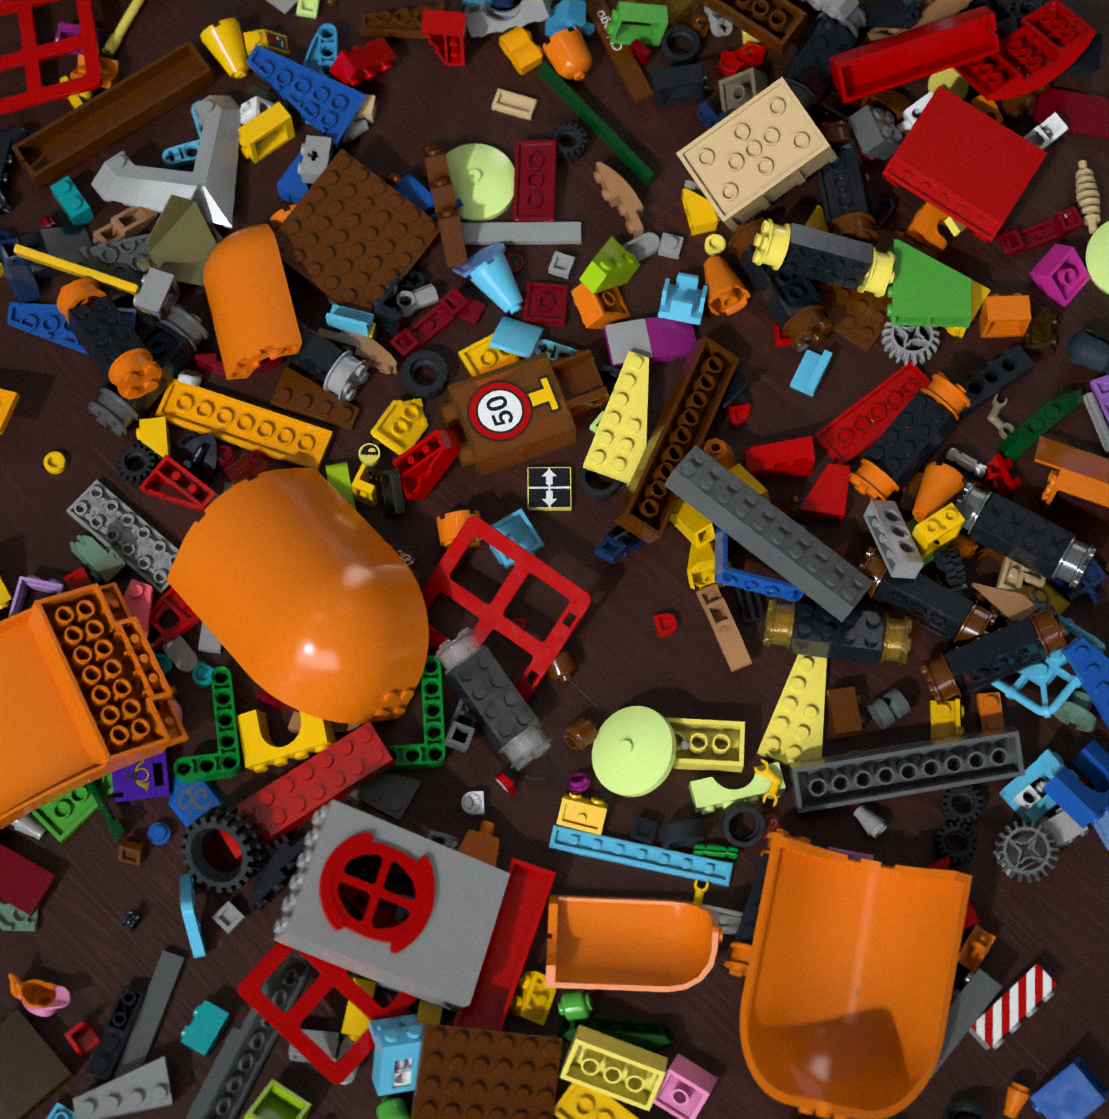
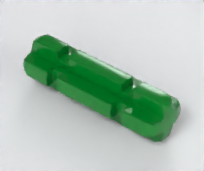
M695 843L693 848L694 855L702 857L706 855V857L716 858L728 856L730 859H736L739 851L738 846L729 845V847H726V845L721 844L704 845V843Z

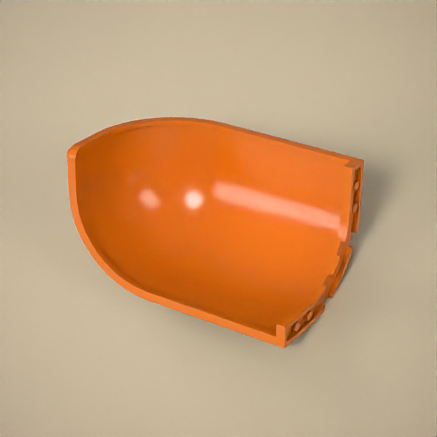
M316 468L276 469L258 474L257 478L250 481L245 479L217 497L204 510L206 514L199 522L195 521L187 532L166 581L245 672L260 687L281 702L311 716L346 724H364L369 721L373 723L402 717L422 676L429 643L428 617L423 595L416 578L404 560Z
M773 837L740 1008V1036L744 1057L752 1076L768 1095L779 1102L799 1107L798 1112L813 1115L815 1110V1116L831 1119V1114L834 1115L833 1119H885L902 1111L915 1100L933 1074L943 1045L972 881L971 875L952 870L902 865L888 866L878 861L849 858L848 855L791 838Z

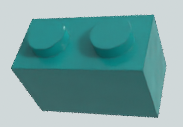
M68 176L50 186L56 201L74 226L84 225L94 219L90 206Z
M205 1000L203 1004L199 1003L194 1010L193 1016L195 1018L191 1025L187 1024L183 1029L181 1043L208 1058L232 1016Z

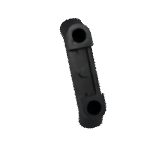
M19 124L9 130L0 129V215L9 213L12 208L11 201L4 193L5 186L10 182V167H13L15 162L12 146L29 136L24 127Z

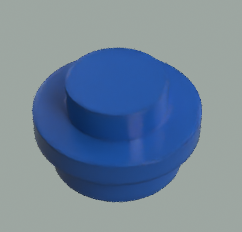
M163 822L154 823L148 830V838L155 845H163L171 837L169 826Z

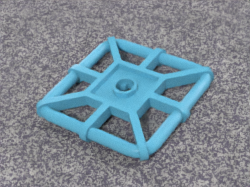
M1035 600L1031 601L1038 607L1039 611L1046 608L1044 604L1035 602ZM1058 614L1067 634L1070 631L1076 636L1083 637L1102 654L1106 651L1105 644L1097 637L1074 624L1072 619H1066ZM1060 649L1051 653V658H1048L1046 654L1047 659L1044 662H1039L1019 671L1018 673L1021 676L1014 685L1009 686L1002 680H998L991 685L1004 692L1005 696L1010 700L1014 699L1034 713L1049 718L1063 705L1076 688H1080L1082 684L1076 674L1071 675L1062 669L1068 661ZM1058 675L1069 683L1056 699L1049 704L1047 686ZM1029 680L1040 686L1042 706L1019 692Z

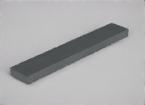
M162 951L112 1080L145 1065L185 962L184 957Z

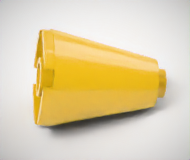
M224 19L219 21L221 25L214 28L212 24L203 30L200 34L202 42L230 77L240 79L246 76L249 66L246 62L247 56L237 19Z

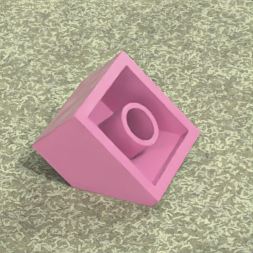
M677 1054L662 1080L653 1103L678 1119H695L719 1078L682 1055Z

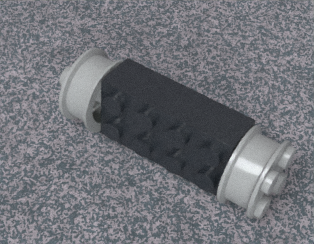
M297 321L302 345L297 354L284 357L289 360L295 359L299 362L298 365L307 372L311 370L316 373V377L324 383L323 389L326 392H334L342 402L346 400L351 401L356 395L360 384H364L369 377L367 372L368 362L355 358L351 350L343 352Z

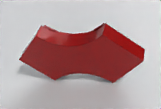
M747 41L739 50H723L716 67V72L732 76L746 67H761L767 47Z

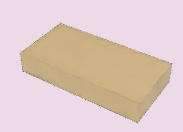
M498 88L492 103V109L531 121L537 106V99Z

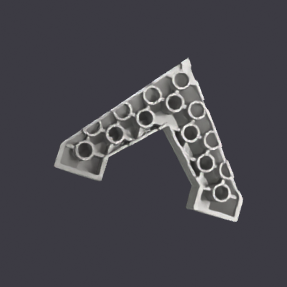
M209 95L193 106L196 119L203 127L193 172L137 166L121 151L104 162L91 183L92 187L103 201L121 202L126 206L139 209L140 207L148 208L157 213H162L171 194L196 201L207 224L212 225V223L224 225L225 228L232 229L239 157L238 149L240 144L238 141L240 137L238 128L241 125V113L238 104L230 95Z

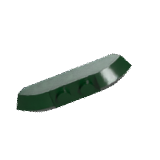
M1068 386L1050 399L1000 444L999 448L1002 455L1010 458L1013 462L1023 456L1038 443L1039 436H1046L1084 402L1082 388Z
M585 1018L566 1020L557 1032L559 1037L571 1044L578 1026L582 1025L651 1052L664 1049L676 1042L670 1028L665 1023Z

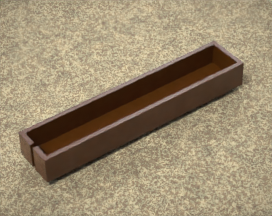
M190 40L13 145L12 150L35 186L40 189L215 83L212 70Z

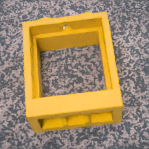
M277 102L238 128L240 136L238 141L242 146L240 148L241 152L247 159L251 158L254 163H257L295 137L292 118L280 102Z
M953 503L945 506L915 526L911 536L923 559L957 538L965 519ZM938 540L939 544H935L934 541Z

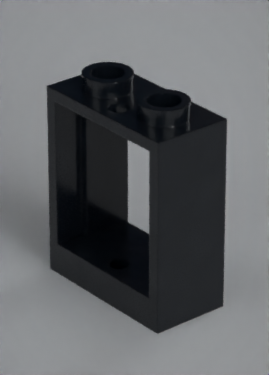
M701 63L651 70L656 108L705 101V93L708 92L706 70H701Z

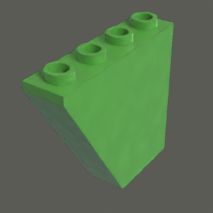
M894 239L893 248H889V251L895 255L892 271H895L892 285H888L887 297L891 298V304L887 305V317H891V325L969 328L971 321V279L906 243Z

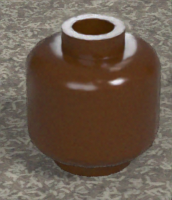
M563 649L560 651L547 671L551 679H560L563 682L573 677L572 672L576 670L577 665L570 651Z
M577 717L565 727L564 740L566 744L572 749L584 750L596 740L597 725L590 718Z

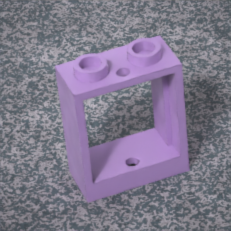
M34 575L20 576L8 618L22 612L28 589L52 594L64 593L67 590L62 582L55 579L44 581Z

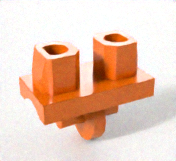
M975 925L959 951L957 963L975 973L996 937L983 930L980 926Z

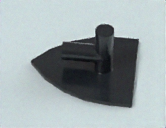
M736 369L718 409L723 407L727 410L736 399L742 404H748L750 398L742 392L748 385Z
M214 434L202 435L189 441L181 448L174 461L207 486L213 478L218 460Z

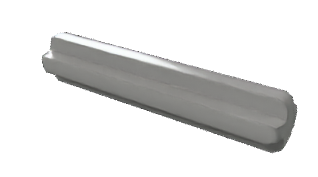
M1089 392L1083 395V400L1104 451L1109 453V428L1093 392Z

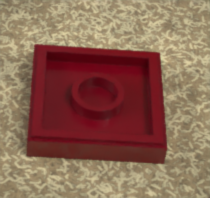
M527 281L522 322L565 327L569 285Z

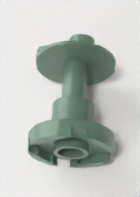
M1081 686L1079 691H1074L1070 700L1065 701L1053 714L1066 725H1069L1070 722L1076 724L1075 729L1091 732L1097 723L1096 717L1089 712L1093 702L1083 686Z

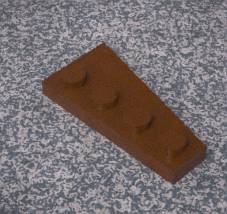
M445 2L438 3V6L433 7L421 5L419 9L413 10L401 8L393 13L381 11L362 14L360 35L429 39L427 35H423L421 32L423 11H445Z
M287 366L283 369L270 403L271 407L353 431L360 413L359 408L347 401H340L337 395L330 391L326 392L323 387Z

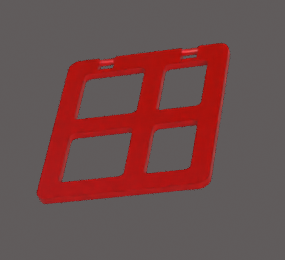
M60 0L0 1V17L18 13L22 49L20 51L0 56V72L25 66L28 87L25 93L0 99V115L101 87L103 76L92 0H76L80 24V33L78 35L43 45H38L33 10L35 7ZM83 50L86 68L85 76L43 87L40 65L43 60Z
M471 516L466 520L421 590L426 611L429 610L438 594L443 592L479 619L476 627L462 647L428 624V644L458 666L478 654L493 630H497L533 656V660L518 683L513 684L526 703L592 604L590 593L477 516ZM477 536L515 562L514 568L490 604H487L451 578L452 572ZM529 574L535 575L569 599V605L544 642L505 616L506 609ZM571 612L576 617L571 625L567 626L563 622ZM533 670L538 675L531 685L526 679Z
M343 882L339 883V897L346 899L364 917L367 905L362 908L354 898L360 894L369 902L370 896L363 890ZM377 904L371 922L373 927L383 929L399 925L386 910ZM277 942L239 983L237 987L238 994L326 1079L333 1084H340L345 1081L374 1048L375 1043L369 1027L341 1059L335 1062L300 1029V1023L333 987L340 991L370 1021L402 1016L417 997L400 991L387 1007L382 1008L348 976L347 969L297 950L318 970L319 977L296 1003L284 1013L260 990L262 983L293 950H297Z

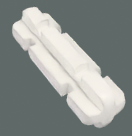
M953 447L949 449L946 455L948 460L956 461L957 465L970 472L974 471V474L979 477H983L986 473L985 469L988 468L982 463L978 464L977 460L968 455L960 454L959 450Z

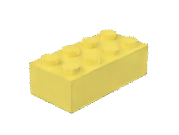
M666 718L672 726L676 737V757L672 769L742 772L744 767L745 722ZM684 740L689 742V748L686 750L680 747L681 742Z
M579 1025L563 1062L560 1078L649 1111L665 1076L668 1058Z

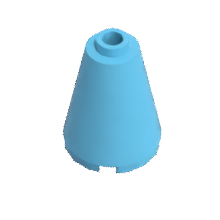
M500 253L492 257L493 260L485 261L472 271L469 279L505 313L510 312L514 314L522 308L523 299L504 253Z

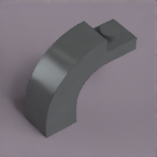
M461 698L452 716L443 745L466 753L475 731L474 725L476 720Z

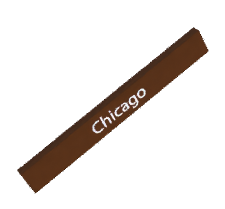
M582 0L586 2V14L591 23L594 24V29L634 104L636 105L653 98L654 92L628 44L610 43V35L607 34V24L611 22L612 14L605 1Z

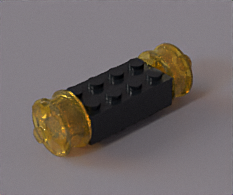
M773 598V601L769 600L765 617L766 628L763 636V644L767 645V647H770L771 644L785 646L786 650L793 654L872 665L883 663L884 660L898 662L900 666L906 664L907 652L910 651L911 638H908L912 629V620L908 619V617L895 619L890 618L889 614L885 615V613L853 609L845 620L841 622L819 604L793 601L791 604L779 603L775 598Z

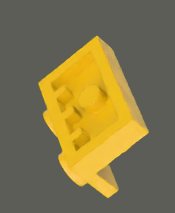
M955 698L954 701H945V705H942V703L937 704L936 700L930 701V739L964 734V727H960V718L964 717V705H960V698Z
M577 792L565 793L556 824L601 835L609 804L604 803L603 799L597 797L587 799Z
M526 971L520 979L518 995L512 1002L511 1015L544 1026L557 988L546 987V975L536 971Z

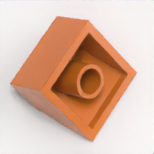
M581 283L571 291L574 303L581 314L582 322L588 329H603L606 325L619 323L631 318L618 286L593 294Z

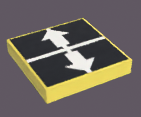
M527 467L528 511H571V467Z

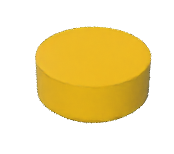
M53 451L45 456L44 466L49 473L59 474L65 470L67 461L62 453Z

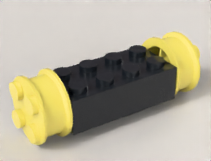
M772 219L763 221L760 234L757 233L754 239L756 250L753 254L752 262L758 266L762 263L772 266L773 270H782L857 290L859 293L864 291L872 292L878 298L884 296L888 283L891 284L894 280L895 271H892L895 255L891 251L886 253L878 252L873 247V244L791 223V225L786 223L782 226L774 224Z

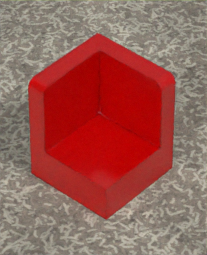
M84 1020L64 1034L77 1054L82 1057L100 1042L96 1033Z

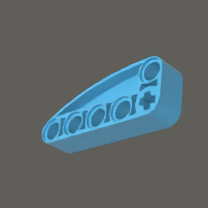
M326 23L320 26L310 44L303 66L333 80L335 79L331 74L327 75L325 73L329 72L339 55L338 36L334 25ZM300 115V118L304 123L310 124L306 119H304Z

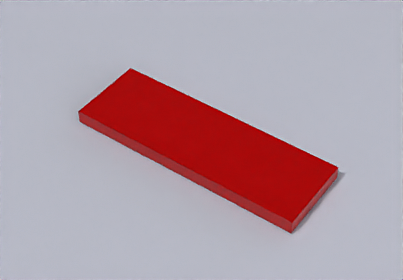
M910 360L908 365L901 367L815 433L813 439L834 462H841L846 466L880 438L918 391L922 388H927L931 383L930 379L917 365H913L912 360Z

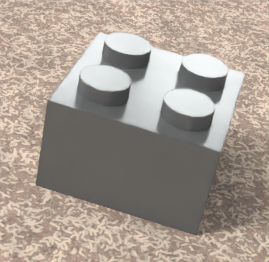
M866 105L848 118L865 155L886 160L895 154L902 143V134L896 129L893 123L894 117L889 111Z

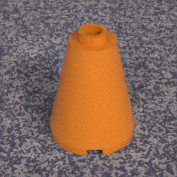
M721 256L709 257L704 263L706 286H708V306L711 312L718 316L723 312H726L727 315L738 312L746 306L747 298H750L747 287Z
M931 462L927 465L912 511L917 522L924 521L949 505L964 491L966 482L963 484L962 479L964 477L955 468L944 463L938 466L935 465L936 462Z

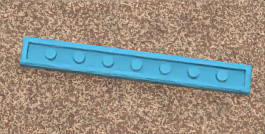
M553 825L549 843L550 849L694 880L698 878L699 881H708L709 883L727 887L729 886L733 863L558 825Z

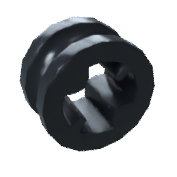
M131 909L124 917L121 927H128V931L132 933L140 924L143 915H137L136 911Z

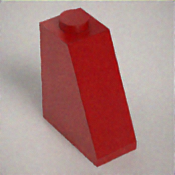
M841 462L828 463L802 503L800 517L843 522L850 466H845Z

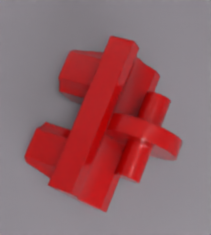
M998 454L985 464L988 468L985 469L987 476L983 479L984 484H991L993 489H996L997 493L1002 497L1006 498L1021 486L1019 477H1011L1009 471L1013 469L1010 458H1002L1001 454Z

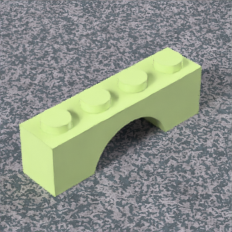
M779 762L768 765L769 769L782 778V784L777 793L778 798L781 796V793H784L786 787ZM762 765L756 768L759 771H764L766 767ZM755 773L750 784L737 790L722 787L713 777L691 781L689 789L695 813L709 814L714 812L715 808L723 807L726 809V807L734 802L746 801L752 804L758 802L759 798H763L768 793L771 782L764 775Z

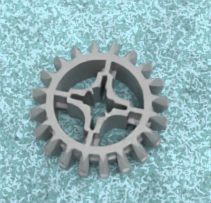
M891 317L889 319L890 322L885 323V329L882 331V336L884 337L882 338V344L885 345V352L891 351L889 354L890 358L897 357L896 363L903 360L904 365H908V362L912 360L913 365H916L917 361L924 364L925 359L930 360L932 354L937 352V346L940 343L939 339H937L940 336V333L936 331L937 326L905 327L907 325H891ZM919 329L926 335L927 340L920 334ZM914 333L913 339H912V340L910 339L909 342L907 343L909 336L911 337L912 334ZM894 336L901 341L902 347L896 342Z

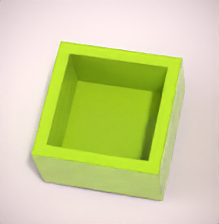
M271 1079L245 1114L244 1119H306L312 1104L274 1079Z

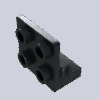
M399 276L394 281L391 280L385 290L386 293L382 298L379 297L374 305L377 326L394 336L403 330L402 315L395 308L396 296L403 291L402 279Z

